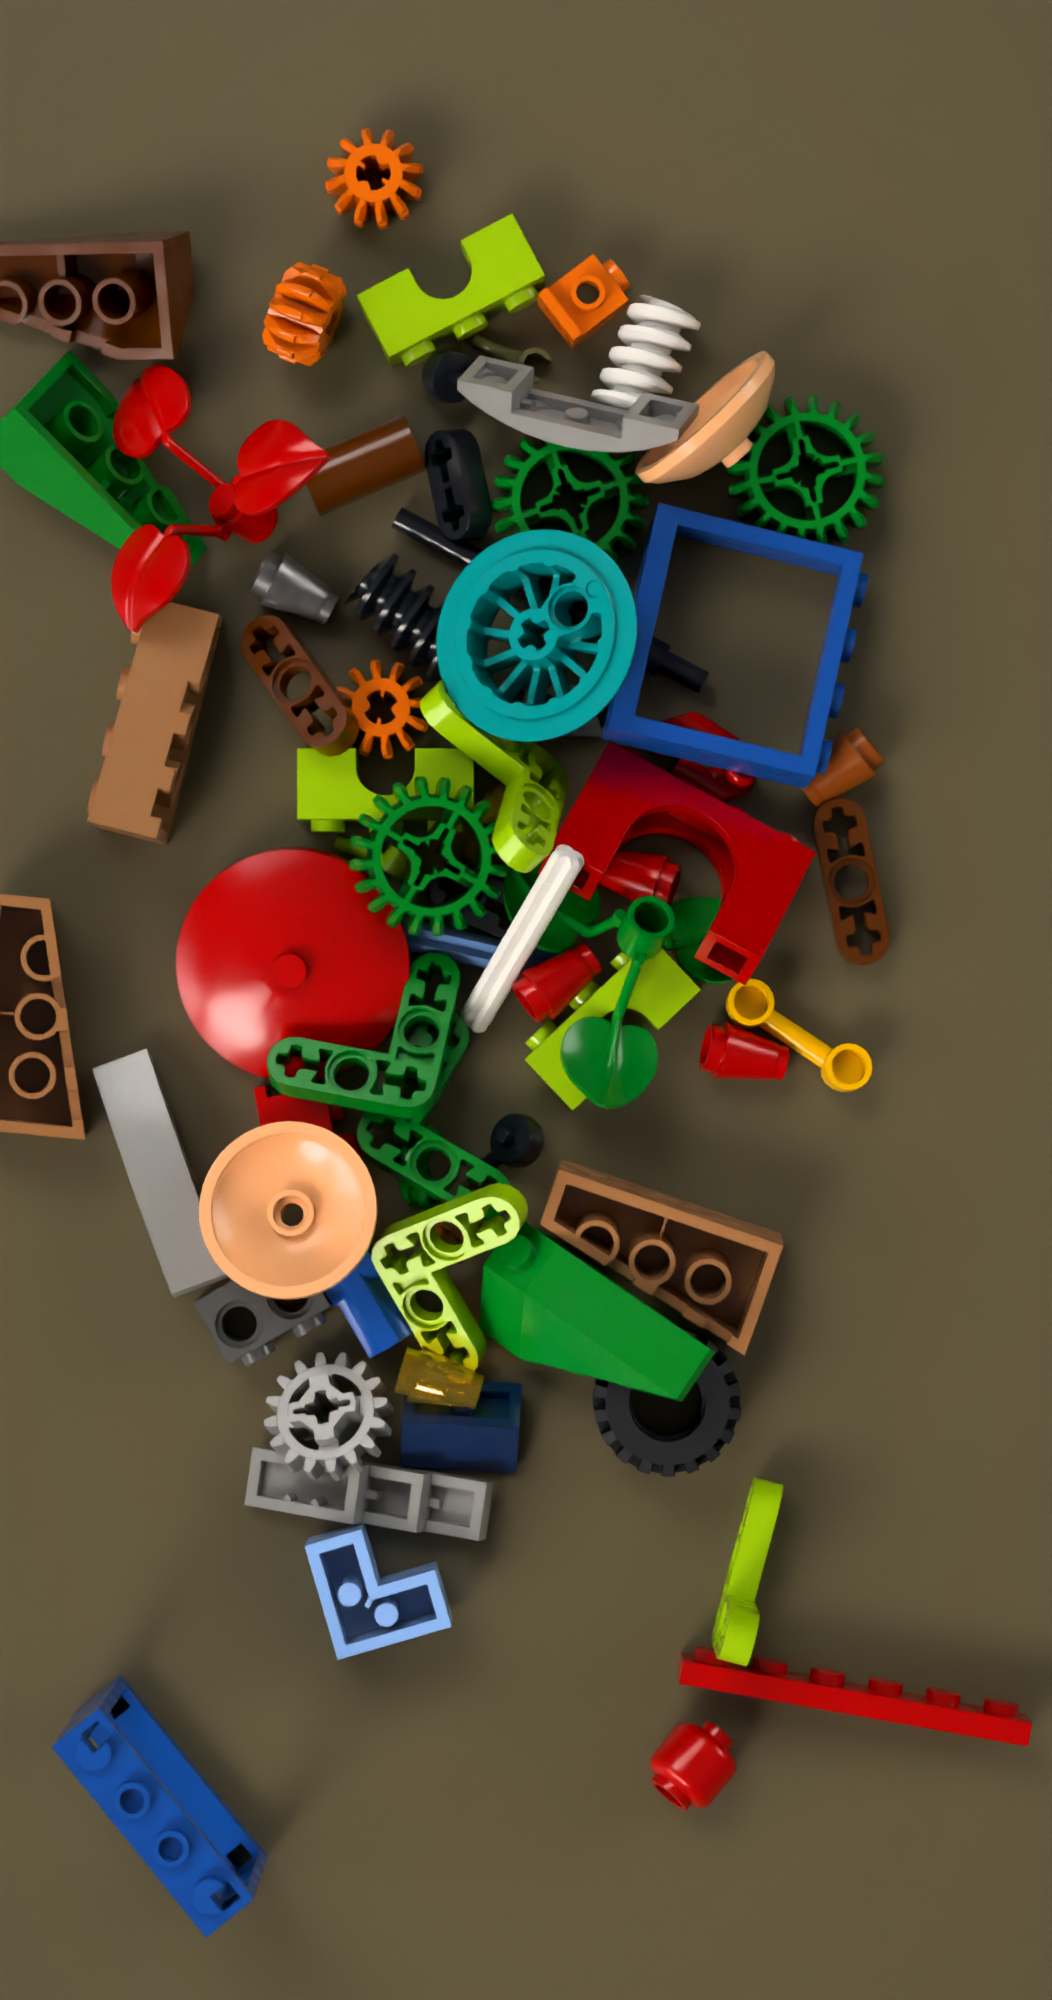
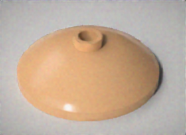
M761 351L740 363L693 402L699 404L698 416L680 439L664 446L648 449L636 466V475L645 483L661 484L693 478L714 467L719 462H722L727 468L738 462L753 446L748 436L756 427L767 408L775 378L774 359L766 351Z
M295 1121L275 1122L256 1127L230 1143L219 1154L207 1173L199 1202L201 1233L210 1255L220 1269L235 1283L255 1294L285 1300L301 1299L320 1294L334 1287L350 1275L359 1265L370 1247L375 1233L378 1214L377 1196L372 1177L356 1151L342 1138L325 1128ZM297 1206L302 1208L303 1219L298 1225L288 1226L284 1224L283 1214L289 1207Z

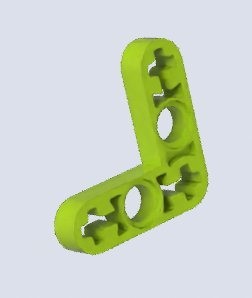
M441 679L420 700L421 712L426 721L438 733L506 785L492 835V843L500 858L509 867L522 873L531 872L553 850L569 787L567 774L561 764L535 742L512 741L500 738L473 724L451 700Z
M497 1183L488 1185L393 1223L383 1231L372 1248L371 1259L377 1273L431 1365L446 1378L460 1380L474 1374L486 1354L487 1342L445 1267L506 1244L516 1237L528 1217V1205L520 1191L507 1184ZM491 1206L497 1212L506 1210L510 1215L506 1222L501 1216L489 1218L483 1222L480 1228L477 1222L485 1217ZM446 1221L456 1225L462 1231L463 1243L452 1245L442 1241L437 1235L436 1224ZM420 1238L422 1245L414 1250L409 1259L403 1254L394 1256L391 1252L393 1245L399 1251L415 1246ZM428 1290L437 1294L442 1300L443 1310L436 1313L426 1311L418 1304L415 1297L416 1292ZM451 1321L453 1324L448 1330L446 1324ZM451 1342L455 1348L465 1347L468 1353L464 1357L460 1351L451 1353L447 1347Z
M756 1477L752 1481L712 1631L711 1642L716 1658L745 1667L750 1661L760 1621V1613L755 1604V1598L781 1503L783 1484Z

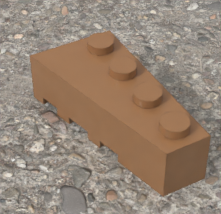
M169 602L162 610L154 614L143 624L138 634L133 631L131 632L130 642L137 644L131 667L124 665L120 675L116 699L121 700L115 723H109L102 748V756H105L100 777L95 779L91 790L87 822L100 829L167 845L224 621L220 614Z
M560 1159L540 1221L541 1226L602 1265H607L632 1281V1284L650 1296L654 1295L682 1313L683 1317L700 1328L704 1327L726 1341L728 1346L745 1356L784 1246L781 1233L564 1159Z

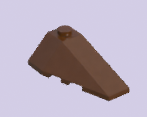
M189 231L129 232L0 241L1 321L13 325L23 324L50 333L52 338L67 343L77 342L101 350V354L118 360L175 359L178 357L194 293Z

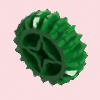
M810 395L806 403L805 412L799 413L797 401L793 396H789L784 400L785 417L782 418L771 404H768L763 414V418L768 426L765 428L758 422L749 434L754 443L751 449L743 456L747 458L746 461L739 460L727 468V473L733 476L744 477V481L735 482L729 486V496L738 498L747 495L749 498L748 501L737 508L736 515L739 519H743L756 512L760 518L753 526L766 529L770 525L776 529V532L804 539L812 536L813 541L828 544L826 533L831 532L834 539L840 545L847 543L849 534L843 523L846 521L853 528L860 531L863 530L867 520L856 508L860 507L865 510L875 511L880 501L874 495L866 492L865 489H879L885 483L884 476L867 472V469L882 464L884 460L883 454L881 452L864 454L862 450L876 438L872 430L865 431L858 437H855L852 431L861 420L860 415L854 412L842 424L836 420L841 409V403L836 400L831 402L826 415L817 413L819 406L818 396ZM805 430L816 431L830 437L844 450L847 456L840 458L839 455L824 456L819 454L812 447L809 435H806ZM787 433L789 440L788 463L779 468L772 469L769 474L758 476V461L764 449L774 439ZM800 456H802L803 462L811 463L810 469L815 466L819 473L823 472L816 476L812 484L811 494L809 488L800 486L802 480L796 484L792 477L788 478V476L795 474L799 466ZM853 474L852 490L847 502L833 514L824 517L822 488L832 481L839 480L840 476ZM772 492V495L787 493L798 500L806 520L791 518L779 512L770 504L763 493Z
M528 438L522 439L519 443L520 449L527 460L522 462L513 455H506L504 465L515 474V477L497 475L494 479V487L500 491L510 493L509 497H498L491 500L492 511L510 513L509 517L495 523L496 533L507 534L515 531L517 534L530 531L529 527L537 524L540 527L556 524L562 526L568 532L581 536L593 543L589 533L588 515L595 508L604 505L606 500L618 497L619 512L613 526L604 537L594 544L604 550L619 566L620 559L613 550V547L618 545L628 552H633L636 548V542L624 532L625 529L644 531L646 526V520L640 516L630 514V510H642L649 505L648 496L630 494V490L639 488L645 482L636 473L627 476L623 473L634 463L635 457L631 452L624 453L614 461L610 457L613 452L580 450L543 440L541 442L544 447L537 450ZM564 459H580L589 462L601 469L610 480L603 483L600 480L589 483L578 481L572 476ZM547 464L553 486L552 491L546 498L535 502V506L521 510V497L528 480L537 470ZM560 478L563 479L566 490H570L573 498L583 497L587 499L586 505L579 504L578 524L580 530L577 529L574 518L570 517L566 509L556 510L553 508V502H561L562 483ZM547 576L543 578L546 580H552L553 576Z
M419 776L415 778L414 782L415 796L409 797L406 787L401 782H397L392 785L393 794L398 801L396 804L391 806L381 795H376L372 799L374 806L383 813L378 821L364 813L359 815L358 822L372 829L369 839L361 836H351L350 845L357 848H366L367 858L350 860L349 868L356 871L368 869L370 877L357 882L355 889L358 893H366L376 888L379 894L367 906L372 913L382 910L387 903L393 906L387 915V925L395 928L401 922L404 914L410 915L408 922L409 934L419 935L422 929L423 918H428L432 934L434 936H442L444 933L443 917L445 916L450 917L453 926L457 930L466 928V920L460 911L466 906L475 916L483 917L486 914V910L475 898L482 892L487 897L498 899L501 894L500 890L487 884L486 881L489 873L499 877H506L509 869L500 864H491L492 854L498 853L493 843L490 844L489 835L493 834L497 819L491 820L484 825L480 821V818L491 808V804L487 800H481L469 809L466 804L472 796L473 789L467 785H463L458 790L454 799L449 798L451 783L450 779L445 777L439 778L435 794H429L426 777ZM436 806L445 809L439 821H436L433 827L421 836H412L393 826L401 816L417 808ZM460 819L470 830L475 842L476 864L474 871L461 864L452 853L451 843L457 832L455 828ZM406 840L417 846L422 843L424 846L429 847V840H438L439 846L436 853L444 858L443 862L452 866L455 871L451 872L443 867H439L436 870L435 867L429 865V873L420 872L419 867L422 860L419 856L415 855L413 849L405 846L403 841ZM384 841L403 853L407 860V871L402 880L404 883L398 894L391 888L383 872L381 852ZM437 877H447L464 886V889L459 894L446 902L436 905L413 904L419 892H423L426 885Z

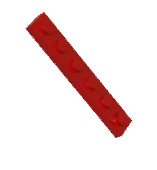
M696 1646L695 1654L681 1652L677 1677L679 1684L1022 1746H1028L1032 1722L1024 1713H1018L1019 1704L1011 1701L984 1698L983 1706L960 1702L961 1694L958 1692L934 1687H927L925 1696L902 1692L903 1683L880 1677H869L868 1685L845 1682L846 1673L824 1667H811L810 1675L787 1671L788 1663L785 1661L762 1656H754L752 1665L748 1664L745 1667L717 1659L714 1648L707 1646Z

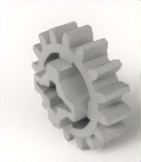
M323 1352L316 1354L315 1367L308 1369L300 1360L294 1362L298 1375L293 1380L280 1375L276 1380L284 1390L282 1396H268L266 1399L269 1407L277 1413V1415L264 1420V1426L271 1434L276 1435L270 1441L271 1447L279 1456L286 1454L284 1462L294 1472L304 1466V1471L311 1480L317 1481L324 1468L327 1469L335 1481L341 1480L343 1466L348 1464L358 1473L362 1472L364 1468L360 1457L365 1453L379 1457L382 1452L374 1440L377 1436L386 1437L391 1436L392 1433L388 1424L381 1419V1417L388 1416L394 1412V1408L389 1400L382 1397L388 1390L379 1376L372 1378L373 1371L366 1362L362 1360L353 1367L352 1360L343 1352H340L334 1364L330 1363ZM339 1383L353 1386L362 1395L356 1396L354 1392L343 1393L339 1388ZM302 1436L305 1441L315 1439L319 1445V1450L305 1447L298 1442L296 1437Z

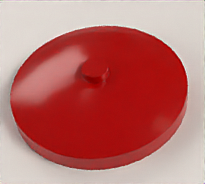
M279 847L260 851L236 861L214 877L201 891L188 911L180 931L176 951V978L184 1008L191 1022L202 1038L220 1056L247 1072L269 1078L267 1056L271 1047L282 1039L301 1037L374 1051L385 1039L397 1020L405 983L409 982L411 951L403 920L395 928L386 924L387 915L393 906L387 903L382 910L372 913L367 906L379 894L376 888L366 893H358L356 891L355 884L360 880L370 877L364 870H351L348 860L327 851L306 847ZM293 1057L289 1065H283L287 1077H295L299 1069H306L303 1066V1059L301 1057ZM320 1061L321 1072L317 1071L318 1079L325 1077V1066L328 1061ZM353 1065L342 1067L337 1073L352 1067Z

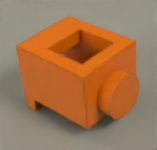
M592 254L549 288L546 287L539 292L537 305L573 351L628 309L629 299L624 292L631 286L613 260L609 259L601 264L596 256ZM584 285H591L598 290L599 297L595 302L585 304L577 297L578 289Z

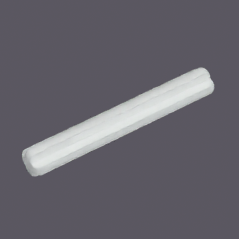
M558 845L550 855L459 1013V1016L465 1020L467 1026L473 1032L483 1033L492 1023L510 992L511 985L517 980L520 971L524 968L583 867V855L573 850L569 845Z

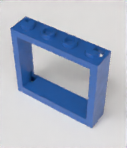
M658 503L651 517L633 596L637 615L635 652L625 682L609 703L601 740L806 789L815 778L816 773L825 774L831 755L832 741L824 739L828 717L837 718L844 695V685L836 683L840 662H849L855 644L857 631L856 629L849 628L848 623L852 606L861 607L867 588L868 574L860 572L864 553ZM675 536L837 575L798 755L635 716Z
M120 1675L74 1713L51 1747L207 1938L254 1899L268 1855L124 1677ZM122 1695L130 1706L115 1717L111 1710ZM90 1736L99 1746L98 1748H96L93 1745V1743L89 1740ZM242 1843L252 1858L239 1867V1865L236 1866L227 1854Z

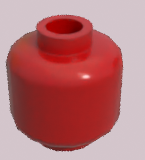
M706 1721L702 1727L689 1722H680L661 1743L650 1759V1768L654 1774V1777L650 1780L651 1784L663 1797L683 1811H687L690 1806L700 1809L707 1808L737 1770V1764L728 1751L733 1745V1741L725 1732L709 1721Z

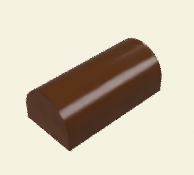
M401 415L325 448L324 450L329 453L331 460L306 485L319 515L322 516L426 471V466L404 415Z

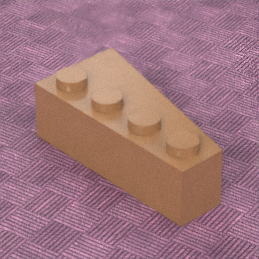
M0 894V1132L86 1140L51 901L47 898Z

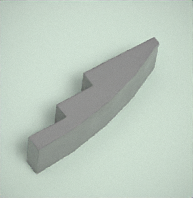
M147 1048L92 1068L128 1178L171 1295L175 1298L229 1278L215 1263L205 1245L199 1222L201 1191L195 1173L189 1165L174 1116L168 1108L152 1056Z
M252 1447L244 1503L246 1506L352 1525L363 1523L413 1533L424 1531L475 1541L486 1540L494 1481L362 1461L364 1470L360 1473L354 1470L350 1464L343 1466L342 1478L338 1481H335L327 1469L324 1468L321 1476L316 1481L311 1480L305 1473L304 1466L296 1472L291 1470L284 1462L286 1454L279 1456L274 1449Z

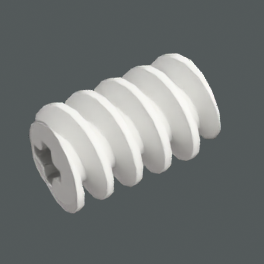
M639 295L644 303L630 304L627 310L628 317L636 325H622L618 331V337L626 346L612 347L608 357L618 368H604L600 373V380L610 390H593L590 400L629 410L643 392L672 394L673 387L661 375L663 372L681 373L683 367L670 354L672 350L690 352L692 345L679 333L681 329L699 330L701 323L689 313L669 302L648 295Z

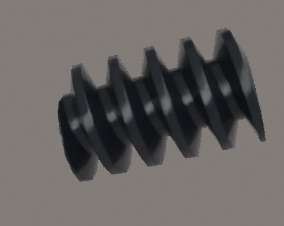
M394 553L370 570L350 594L344 606L360 598L355 616L361 621L378 613L373 631L378 636H381L395 628L390 646L396 651L414 644L408 662L415 667L431 659L426 677L433 682L440 676L436 652V635L444 602L433 608L429 605L434 591V587L431 584L416 592L411 589L417 573L413 568L398 577L393 573L399 556Z

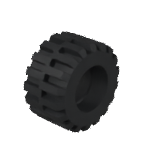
M683 1326L679 1327L715 1352L696 1380L701 1392V1407L696 1419L685 1429L672 1434H658L648 1430L634 1415L631 1403L633 1389L595 1378L593 1408L602 1438L620 1460L625 1464L627 1462L632 1464L638 1471L646 1474L655 1472L661 1473L662 1477H675V1473L687 1471V1474L700 1470L698 1466L708 1460L713 1462L721 1455L719 1451L726 1443L729 1444L735 1434V1424L740 1420L741 1391L730 1362L718 1346L708 1340L706 1336L697 1331L693 1332L685 1329Z

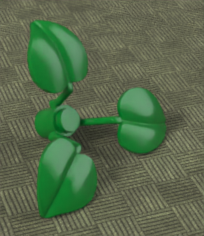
M543 862L528 873L518 872L506 865L509 870L508 875L503 880V898L511 923L539 876L538 871ZM596 888L590 901L571 891L567 892L536 948L552 953H562L571 948L578 934L590 939L617 927L618 945L622 952L632 959L612 1015L611 1023L600 1017H584L568 1028L560 1047V1058L567 1076L596 1106L605 1109H616L630 1104L645 1091L655 1075L658 1064V1051L652 1034L643 1027L634 1025L622 1026L624 1014L645 960L657 956L662 947H664L666 951L677 950L676 957L679 967L695 980L707 984H723L734 980L693 958L717 913L721 899L688 897L680 899L669 906L660 898L643 896L636 899L630 905L627 913L617 909L612 917L590 926L596 921L601 909L598 889Z

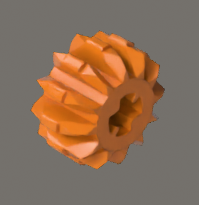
M365 128L361 130L362 146L357 148L346 137L339 142L340 148L347 159L340 157L328 158V170L338 176L326 181L325 187L328 194L341 195L334 205L335 211L339 215L347 214L357 207L354 213V225L356 227L363 228L367 223L369 214H376L377 226L380 230L388 228L386 212L392 210L401 220H406L409 217V210L402 199L409 201L421 200V188L411 182L424 176L423 166L418 163H407L414 155V147L411 143L402 144L393 150L395 144V133L393 131L386 130L382 135L380 144L373 143L371 130ZM372 168H378L381 177H385L382 178L383 187L377 190H371L368 181H359L360 178L367 180L366 171Z
M300 261L284 272L282 281L276 285L275 294L269 302L268 314L264 319L265 328L262 337L267 350L278 354L280 359L293 364L298 362L309 367L324 357L326 349L332 343L334 333L340 325L339 320L345 308L343 302L347 292L342 278L331 274L329 269L316 264L311 266Z
M372 660L370 669L373 679L366 682L361 672L353 668L349 671V676L358 687L357 691L353 692L340 686L336 689L345 702L352 704L350 709L355 714L359 725L357 737L362 733L365 735L360 744V755L368 757L373 750L376 740L381 741L383 758L390 760L393 758L394 753L390 740L398 738L403 748L410 752L415 748V744L405 730L409 727L420 733L428 731L429 724L426 721L412 716V712H421L420 700L423 697L409 699L411 695L420 690L423 686V681L419 676H416L401 686L399 683L405 670L402 663L396 662L387 679L383 678V668L380 660ZM381 695L383 702H386L387 696L397 702L391 708L394 719L391 722L383 724L381 718H378L375 724L367 719L373 711L369 703L372 698Z

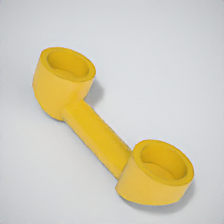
M749 979L746 985L738 982L729 991L726 998V1011L729 1019L736 1026L743 1029L760 1027L820 1067L821 1077L831 1089L839 1092H852L862 1087L869 1080L872 1074V1061L865 1049L851 1043L841 1044L833 1049L774 1010L775 1001L773 993L764 982L757 979Z

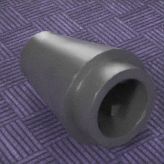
M271 551L268 552L248 591L260 598L259 605L312 621L315 620L323 625L328 620L340 595L330 589L327 584L286 552L281 557Z

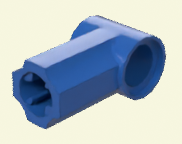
M370 1247L364 1258L350 1275L324 1292L334 1307L339 1305L369 1358H372L399 1343L413 1332L377 1273L371 1259L372 1251Z

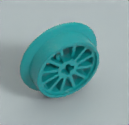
M550 529L530 530L508 536L483 550L464 568L452 585L443 604L437 628L436 652L438 667L445 689L456 707L468 720L482 730L497 737L512 741L534 742L566 735L598 715L613 700L626 680L632 664L637 640V615L633 595L627 580L614 560L596 544L581 536ZM553 576L550 594L544 603L538 581L542 577ZM522 586H524L530 609L523 612L509 600L510 596ZM577 601L587 602L588 611L586 617L578 625L572 626V616L568 613L570 607ZM500 608H503L514 618L510 630L491 628ZM545 630H547V631L545 632V634L543 635L544 641L546 642V645H545L542 649H539V648H541V646L543 645V639L541 638L540 635H541ZM601 634V638L598 640L597 644L588 643L589 641L596 639ZM490 640L510 643L512 649L490 658L487 656V645ZM582 653L596 656L589 671L576 661V654ZM518 664L498 688L493 680V674ZM567 666L580 677L578 685L570 690L565 674ZM551 677L556 697L549 699L544 704ZM531 678L526 703H513L515 696Z

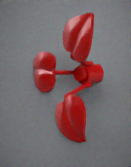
M163 365L149 366L141 372L140 377L135 379L127 389L114 417V441L121 452L128 457L136 459L145 458L152 454L162 441L167 449L216 488L208 504L209 512L216 524L215 526L171 524L164 533L151 524H145L139 527L124 542L114 561L111 589L113 601L120 618L128 629L137 634L150 617L162 610L176 596L188 577L191 567V553L186 541L179 536L216 537L225 542L232 533L251 544L261 543L271 535L276 526L278 518L276 507L301 489L331 460L328 452L314 443L294 424L286 420H270L255 429L242 445L237 457V467L240 474L236 475L232 483L229 484L172 437L171 432L179 428L189 417L191 412V394L183 377L176 371Z

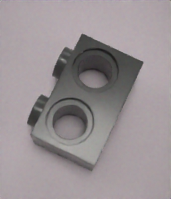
M233 1280L193 1302L227 1365L241 1358L245 1367L274 1352L276 1348L271 1340L292 1329L296 1338H299L327 1322L322 1311L332 1305L325 1292L308 1297L306 1305L300 1309H286L277 1299L255 1294L241 1287ZM242 1306L253 1312L257 1320V1328L251 1337L242 1339L234 1337L229 1333L225 1325V1318L231 1308Z

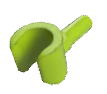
M338 835L334 844L335 849L359 858H367L366 848L354 847L350 845V838ZM390 845L384 854L381 853L382 868L388 875L400 880L406 874L407 860L403 853Z

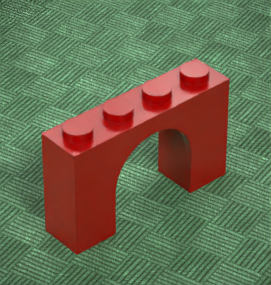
M609 741L558 832L553 850L544 859L538 874L541 873L550 855L558 845H569L584 857V865L569 891L590 901L614 855L628 841L647 834H667L691 843L711 861L721 885L719 908L693 958L746 985L763 958L816 852L802 845L794 836L785 832H778L750 817L742 808L726 804L698 789L692 781L684 777L674 776L648 762L640 753L632 749L622 748Z

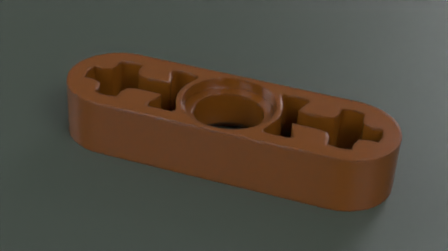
M264 615L251 621L241 637L240 647L242 654L300 737L324 756H337L346 752L357 738L359 730L358 720L300 637L292 628L276 616ZM271 636L274 637V645L286 657L279 663L266 653L268 649L264 642ZM301 672H310L311 685L309 690L300 698L289 699L287 687L290 680ZM319 708L333 719L332 726L335 730L328 736L323 734L325 728L320 720L312 714Z
M834 798L822 804L813 816L812 832L836 948L847 962L854 965H868L881 959L890 944V934L865 814L854 801L846 798ZM832 809H840L843 817H853L855 827L846 831L848 849L860 844L863 856L846 855L832 863L829 862L827 850H839L836 834L833 832L825 833L823 829V823L832 818ZM845 865L857 866L866 874L867 888L858 898H844L835 889V874ZM872 901L874 914L862 913L866 930L877 932L878 942L870 945L869 955L861 956L858 947H848L846 942V936L855 933L856 928L853 915L841 920L839 907L852 909Z

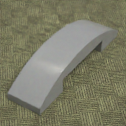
M481 355L457 380V391L475 406L505 425L546 442L586 451L632 452L664 446L678 441L699 413V404L643 392L632 407L627 410L534 389V367Z

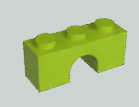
M513 213L460 240L461 253L472 273L468 285L460 294L447 299H438L427 295L419 288L409 268L357 294L359 307L391 367L402 361L406 368L415 366L427 360L431 354L436 352L437 350L434 345L454 334L458 341L464 340L487 327L486 317L506 307L511 314L537 301V290L545 287V274Z
M297 748V819L300 823H311V833H346V822H358V817L361 813L370 815L377 821L383 813L372 802V799L379 794L369 791L361 783L358 772V751L356 748H349L346 752L337 756H324L313 748ZM415 748V770L410 783L406 786L409 797L416 795L414 788L416 777H426L429 794H435L439 778L445 777L449 778L451 783L449 798L454 799L458 790L463 785L473 789L472 796L466 804L471 809L474 806V760L459 748ZM394 794L381 795L391 806L398 802ZM436 806L417 808L401 816L393 826L404 831V822H427L428 832L434 823L439 821L445 809ZM461 819L455 828L456 833L462 832L463 821Z
M661 949L657 956L645 960L627 1009L641 1014L657 1031L701 989ZM623 952L610 962L618 972L602 987L592 980L569 1003L575 1012L565 1022L557 1027L550 1019L525 1042L533 1052L524 1060L572 1111L587 1097L573 1084L562 1066L560 1058L562 1039L568 1028L578 1020L590 1016L603 1018L609 1012L614 1011L632 959Z

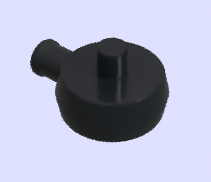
M454 348L441 349L434 352L428 357L422 369V383L426 392L433 399L444 404L463 401L466 397L457 391V380L476 359L471 360L464 352Z
M512 1113L504 1116L493 1128L490 1138L491 1151L486 1156L480 1158V1160L496 1169L502 1164L510 1168H524L536 1161L543 1149L544 1134L541 1126L526 1114Z

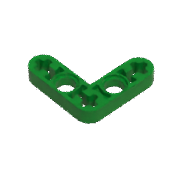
M441 953L424 954L411 964L409 982L405 983L389 1054L307 1038L288 1037L278 1041L271 1047L267 1056V1069L272 1086L279 1093L294 1098L401 1118H417L424 1115L432 1108L436 1100L459 1001L460 971L457 964L449 956ZM432 973H441L444 984H439L434 999L435 1008L425 1005V981L430 980ZM428 1023L437 1029L439 1036L432 1045L418 1048L406 1040L405 1034L414 1024ZM293 1057H301L303 1059V1066L306 1069H299L295 1077H287L283 1065H289ZM321 1060L328 1061L325 1066V1084H318L317 1071L321 1072ZM348 1065L362 1067L369 1075L366 1084L357 1090L341 1088L336 1084L335 1076L342 1067ZM378 1071H384L386 1075V1084H383V1095H376L378 1090ZM408 1078L418 1079L420 1090L414 1091L411 1099L401 1098V1091L397 1086H405Z
M457 1013L455 1014L452 1028L454 1029L453 1040L458 1045L455 1048L451 1046L447 1048L443 1066L445 1069L441 1074L436 1100L432 1108L417 1118H401L366 1111L357 1128L358 1148L363 1157L370 1163L441 1204L471 1193L470 1190L461 1185L458 1187L456 1196L447 1192L457 1182L461 1166L471 1169L466 1174V1182L477 1188H483L487 1182L510 1185L506 1176L499 1170L423 1127L465 1058L469 1048V1028L465 1020ZM420 1023L409 1043L418 1048L428 1047L433 1044V1037L429 1033L432 1030L438 1031L431 1024ZM383 1084L376 1095H383ZM386 1124L393 1125L394 1139L406 1147H409L412 1136L420 1140L410 1150L406 1166L397 1163L402 1158V1151L391 1144L385 1143L380 1150L373 1148V1136L368 1132L372 1127L382 1130ZM429 1151L443 1153L451 1163L449 1173L439 1181L424 1179L416 1168L418 1159ZM491 1206L485 1217L477 1222L483 1224L489 1218L495 1216L503 1217L507 1211L497 1212Z

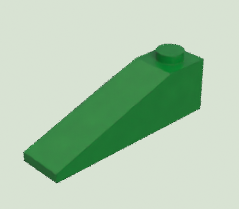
M69 350L0 418V467L19 486L119 549L132 533L145 524H151L159 528L163 533L171 524L193 525L172 490L157 484L144 463L147 457L141 459L128 457L118 449L113 437V423L119 405L112 393ZM179 536L189 546L192 566L207 547L200 536Z
M527 1221L524 1222L514 1239L506 1244L495 1247L484 1263L479 1327L481 1331L523 1361L538 1365H548L566 1370L572 1374L584 1377L590 1376L616 1383L622 1387L682 1402L715 1354L712 1349L550 1235Z

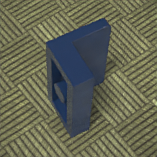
M405 1377L400 1464L404 1467L515 1473L518 1460L522 1384Z

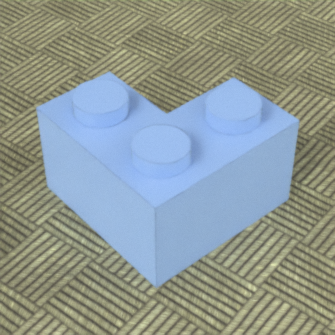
M359 1523L307 1539L305 1550L337 1660L452 1627L453 1615L437 1561L380 1577L365 1524Z

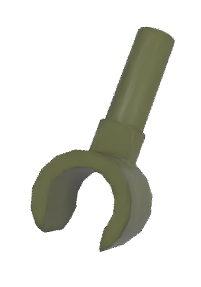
M478 333L474 335L470 345L500 360L524 365L525 359L530 356L536 357L541 362L547 364L552 362L549 353L542 348L533 347L521 352L512 347L508 348ZM534 376L533 385L543 380Z

